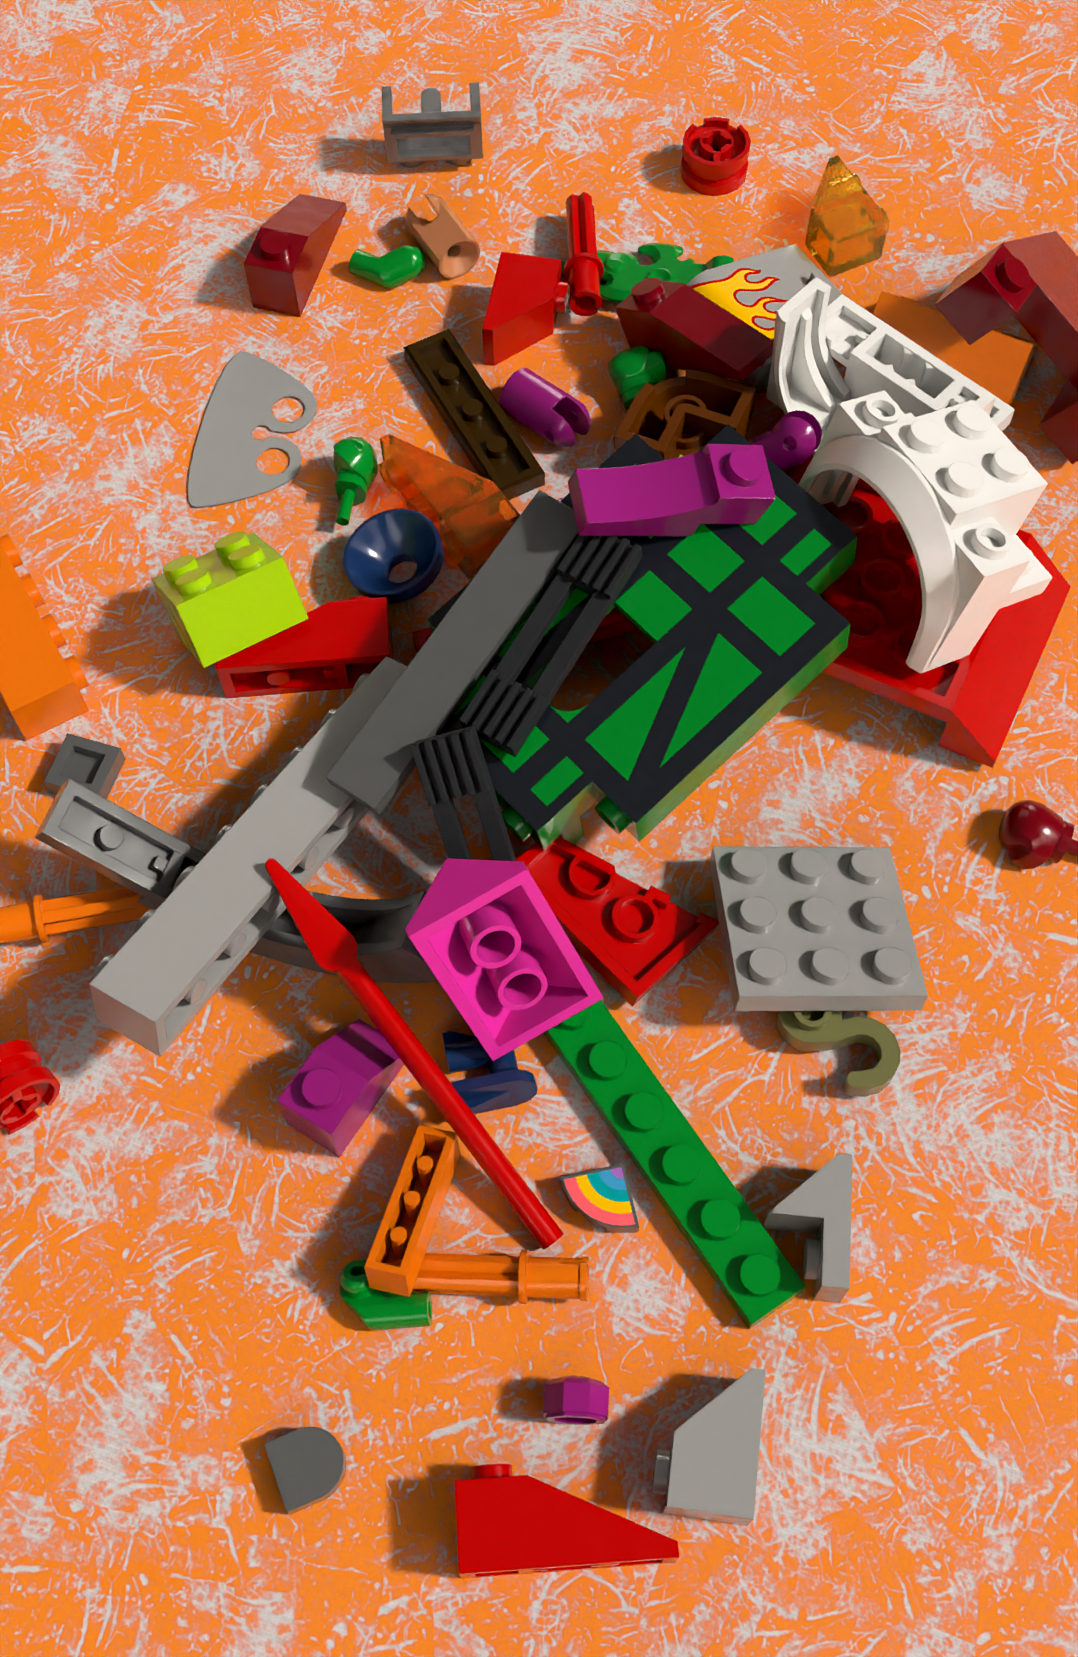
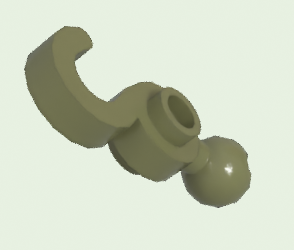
M842 1011L777 1012V1027L781 1037L790 1046L798 1050L810 1052L835 1050L849 1044L863 1043L875 1052L877 1065L874 1068L852 1071L847 1075L843 1084L846 1094L866 1097L879 1093L890 1084L900 1064V1047L895 1035L885 1024L873 1018L859 1016L842 1020Z

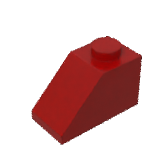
M501 252L482 328L484 365L495 366L553 334L557 313L566 314L569 301V282L561 281V259Z

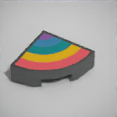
M624 1163L560 1177V1184L570 1206L576 1212L579 1211L588 1221L603 1226L606 1231L612 1233H635L639 1231V1224Z

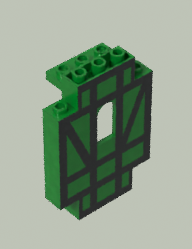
M729 424L707 443L752 445ZM635 434L598 468L641 465L664 461L665 459ZM767 457L766 461L776 499L756 524H700L692 536H618L620 540L623 538L630 540V545L632 546L635 543L640 545L643 558L607 614L616 607L655 643L585 707L574 711H563L548 705L516 757L479 738L498 803L504 809L501 813L505 825L520 841L524 842L531 836L543 850L559 836L576 844L585 836L580 816L598 801L599 803L594 808L601 819L613 831L620 834L626 829L640 842L847 649L851 623L819 595L854 564L858 535ZM569 493L560 502L573 509ZM469 583L427 620L432 633ZM548 587L440 734L462 729L459 719L490 671L497 668ZM574 588L515 680L522 684L524 689H527V687L531 690L533 689L591 598L589 594Z

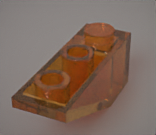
M388 434L380 438L383 462L378 467L384 483L392 493L399 491L407 501L408 510L424 514L433 522L441 537L445 562L451 567L457 564L468 580L471 581L519 518V512L493 481L393 435Z

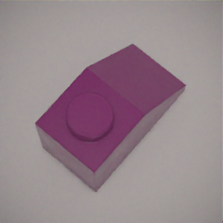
M357 1019L315 1047L277 1102L289 1126L340 1157L397 1076L404 1063L379 1030L361 1019Z

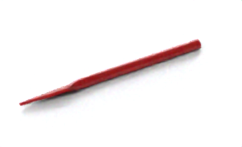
M273 858L268 859L265 863V868L316 964L322 970L336 973L541 1248L545 1250L564 1233L356 957L358 946L354 936L280 863Z

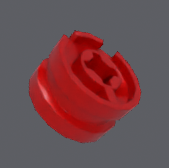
M711 117L704 118L703 125L696 127V125L692 124L685 131L682 143L683 156L680 172L683 181L690 189L710 196L727 195L738 190L745 182L751 140L749 133L742 125L735 128L729 125L730 119Z
M20 1039L0 1045V1129L4 1128L8 1135L36 1120L39 1115L35 1109L43 1101L47 1106L52 1105L60 1091V1083L48 1067L41 1066L42 1058L31 1042Z

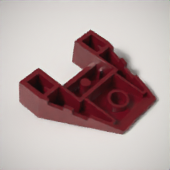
M1057 231L1001 243L956 276L935 306L969 345L1012 316L1019 321L1068 379L1039 423V427L1070 463L1074 464L1078 461V257Z

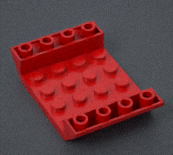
M814 456L808 457L803 463L785 473L799 484ZM859 478L846 505L837 507L833 501L823 504L826 509L858 535L854 564L819 595L851 623L847 649L822 672L947 722L938 746L993 768L1071 586L1032 534L1019 529L1016 535L1053 577L1043 593L999 609L968 656L921 674L916 672L905 663L919 628L922 613V589L916 559L909 540L892 509L876 490Z

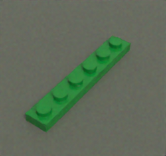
M600 1000L545 1031L543 1034L748 1329H751L800 1295L806 1288L803 1281L603 1002Z

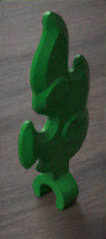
M648 243L638 248L640 255L647 256L653 260L651 265L644 266L640 265L636 257L630 253L597 250V256L604 265V275L600 281L606 282L605 285L600 286V295L607 301L620 303L632 294L631 289L637 283L654 277L662 281L684 283L687 285L699 273L734 262V258L721 255L713 257L706 264H695L692 258L683 261L677 259L683 254V248L668 243ZM561 259V276L565 277L564 264L567 259Z

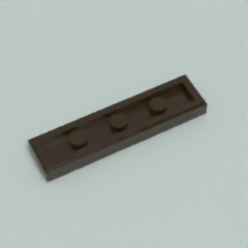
M450 329L403 347L406 363L498 505L545 485V472Z

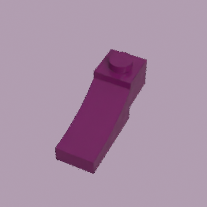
M707 444L702 451L659 462L624 467L575 469L568 480L579 536H692L700 524H756L776 499L762 445Z

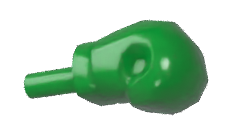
M644 345L635 346L619 352L609 361V374L626 410L629 409L633 399L647 382L654 386L665 380L666 363L661 352H651Z
M350 436L338 441L333 446L334 468L337 476L335 489L340 501L335 521L341 526L349 524L353 505H359L365 501L367 492L378 473L376 452L362 437Z

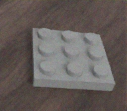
M713 846L709 864L735 1011L922 1010L928 994L890 847Z

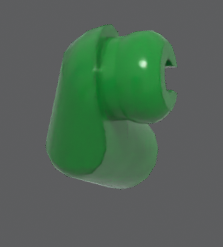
M409 245L398 247L381 257L357 249L350 258L349 271L356 276L383 287L396 288L421 273L425 268L426 258L421 249Z
M366 1260L352 1261L342 1269L340 1274V1295L344 1303L367 1328L372 1330L429 1327L432 1325L433 1313L430 1292L411 1293L410 1297L371 1289L369 1288L364 1268Z

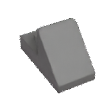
M839 1153L777 1204L768 1213L763 1225L767 1230L815 1234V1238H805L802 1259L803 1279L814 1280L813 1301L840 1303L850 1289L851 1154Z

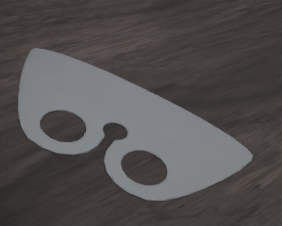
M242 351L233 356L225 366L214 388L195 443L187 487L188 499L192 507L215 506L253 497L278 488L291 481L297 475L301 467L302 457L296 445L291 441L277 437L258 440L252 436V431L258 426H266L272 432L280 433L296 432L305 428L316 414L317 402L313 394L301 382L258 356ZM284 397L298 398L303 402L305 411L302 417L296 421H278L272 414L274 403ZM271 448L284 450L290 457V464L287 469L276 475L265 474L256 465L258 456L263 451Z

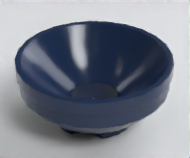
M408 509L387 510L367 519L353 532L344 549L343 566L351 584L363 596L370 598L387 597V604L401 603L421 594L434 582L443 564L444 549L438 530L433 522L424 514ZM403 562L417 564V569L410 579L400 583L389 581L390 572L396 565Z

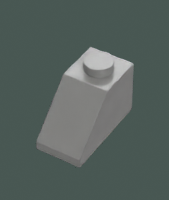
M751 1368L678 1427L671 1437L669 1450L656 1449L652 1493L664 1495L663 1514L747 1526L754 1519L766 1370Z

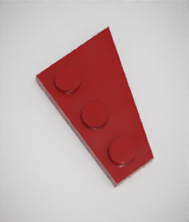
M560 836L545 850L538 843H535L516 859V861H522L526 865L575 950L632 1007L704 942L720 924L719 921L702 912L699 916H696L669 901L670 895L652 885L647 890L616 873L614 865Z

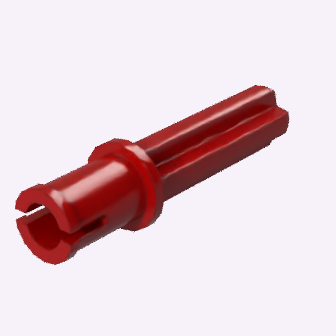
M583 192L579 196L571 194L566 200L569 258L564 264V276L570 286L569 307L571 311L579 316H591L597 313L596 307H602L600 280L604 275V265L597 256L595 214L592 197L588 193Z

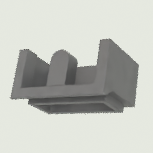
M479 82L469 83L471 110L442 112L440 91L435 88H427L421 93L422 113L393 114L391 86L382 87V124L387 163L399 162L405 167H417L424 161L447 160L453 165H464L472 159L483 158Z

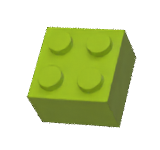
M236 532L227 535L215 543V550L198 558H195L193 555H186L174 559L163 567V574L152 578L178 638L204 668L309 619L283 556L253 532L248 535L246 532Z

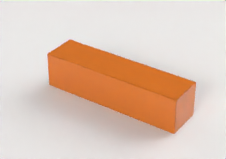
M418 1125L364 1266L369 1288L410 1297L460 1158L458 1136L455 1132Z

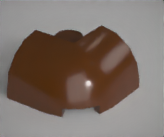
M686 369V376L665 379L654 386L647 382L633 399L614 435L616 451L637 434L665 460L679 457L680 454L685 456L698 452L728 424L746 439L754 410L756 388L708 372Z

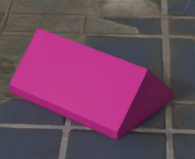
M447 858L405 928L408 937L492 1061L604 998L522 861Z

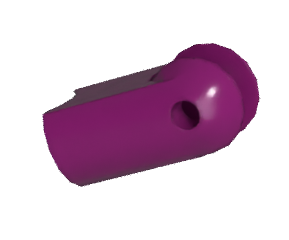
M521 368L514 372L505 383L499 402L503 411L549 442L559 447H572L575 444L574 432L580 435H586L589 432L591 419L586 406L528 368Z
M795 410L788 412L773 428L749 440L752 445H762L765 456L783 472H786L803 463L818 448L822 439V429L820 423L812 414L806 411Z

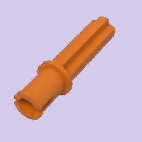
M125 886L45 900L41 894L34 895L33 902L0 908V944L40 938L42 943L50 941L51 935L138 921L151 909L138 903L140 895Z
M521 1249L520 1256L425 1253L412 1293L430 1292L438 1294L518 1296L519 1304H527L528 1297L588 1301L589 1257L530 1256L528 1249Z

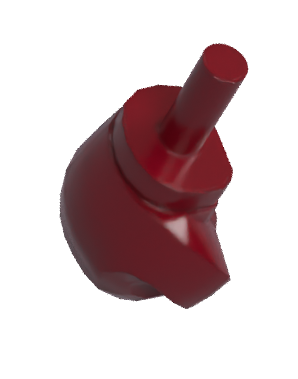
M1032 800L1018 801L1009 807L1003 815L999 827V841L1008 851V859L1017 867L1024 870L1034 869L1046 860L1057 864L1065 853L1078 857V841L1072 839L1074 825L1063 821L1060 815L1044 804Z

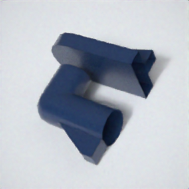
M453 1031L442 1033L450 1074L489 1066V1075L452 1082L454 1088L474 1114L517 1106L526 1103L537 1094L538 1088L533 1073L518 1069L514 1050L492 1061L476 1036Z

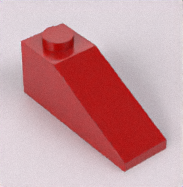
M356 596L348 600L330 601L308 612L309 619L216 662V670L225 698L353 688L362 674L366 672L370 674L386 656L393 659L392 632L387 597L370 598Z
M511 1464L474 1466L470 1468V1479L455 1480L459 1575L462 1579L675 1563L679 1558L678 1541L528 1475L513 1476Z

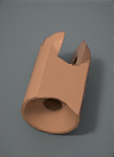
M424 194L438 216L432 222L423 226L414 212L408 207L406 213L407 227L414 239L445 278L461 277L468 273L477 263L480 256L479 244L441 197L434 194Z

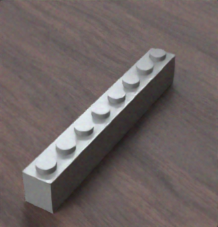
M386 656L370 674L367 672L362 674L355 683L350 697L339 709L333 708L324 716L318 732L305 746H297L291 752L284 769L270 785L264 784L258 788L249 803L248 809L234 825L228 824L219 831L213 841L211 850L195 867L189 866L180 874L174 885L173 892L156 910L151 909L140 918L135 926L132 937L116 955H108L99 963L89 983L95 1016L98 1021L159 1057L162 1056L286 909L265 868L266 861L271 858L275 859L305 887L369 811L368 808L331 785L325 776L407 666Z

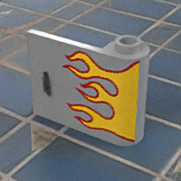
M796 244L705 270L696 275L687 284L773 341L776 311L815 277L831 286L828 306L842 294ZM772 356L744 379L749 386L756 388V393L767 391Z

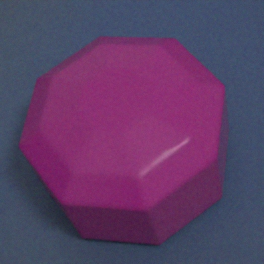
M571 1375L552 1379L545 1384L543 1416L547 1421L568 1425L604 1424L608 1420L609 1387L603 1382L585 1376Z

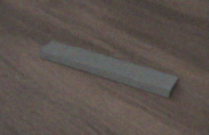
M541 490L536 493L325 776L331 785L377 815L382 813L416 766L410 746L415 741L440 734L558 573V566L579 535L572 508Z

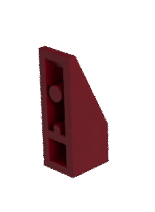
M299 194L260 227L244 262L253 308L301 317L347 211L345 202Z
M655 277L648 278L637 283L631 289L632 294L615 306L630 348L644 345L651 352H661L666 367L703 371L720 377L742 381L772 356V339L684 283L662 281Z

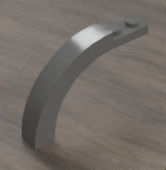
M68 779L61 785L34 837L138 893L140 897L137 902L154 910L173 892L174 885L180 874L189 866L195 867L206 855V853L175 838L72 779ZM308 891L354 936L358 946L356 957L374 981L386 983H426L438 981L405 930L427 893L426 891L406 897L373 900L346 898ZM287 908L250 950L252 953L283 963L338 976L336 973L322 970L316 964Z

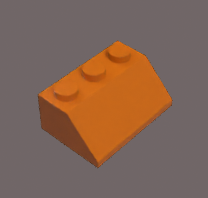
M881 291L873 312L874 316L1009 406L1012 404L1039 347L1037 343L995 328L969 345L938 308L896 293Z

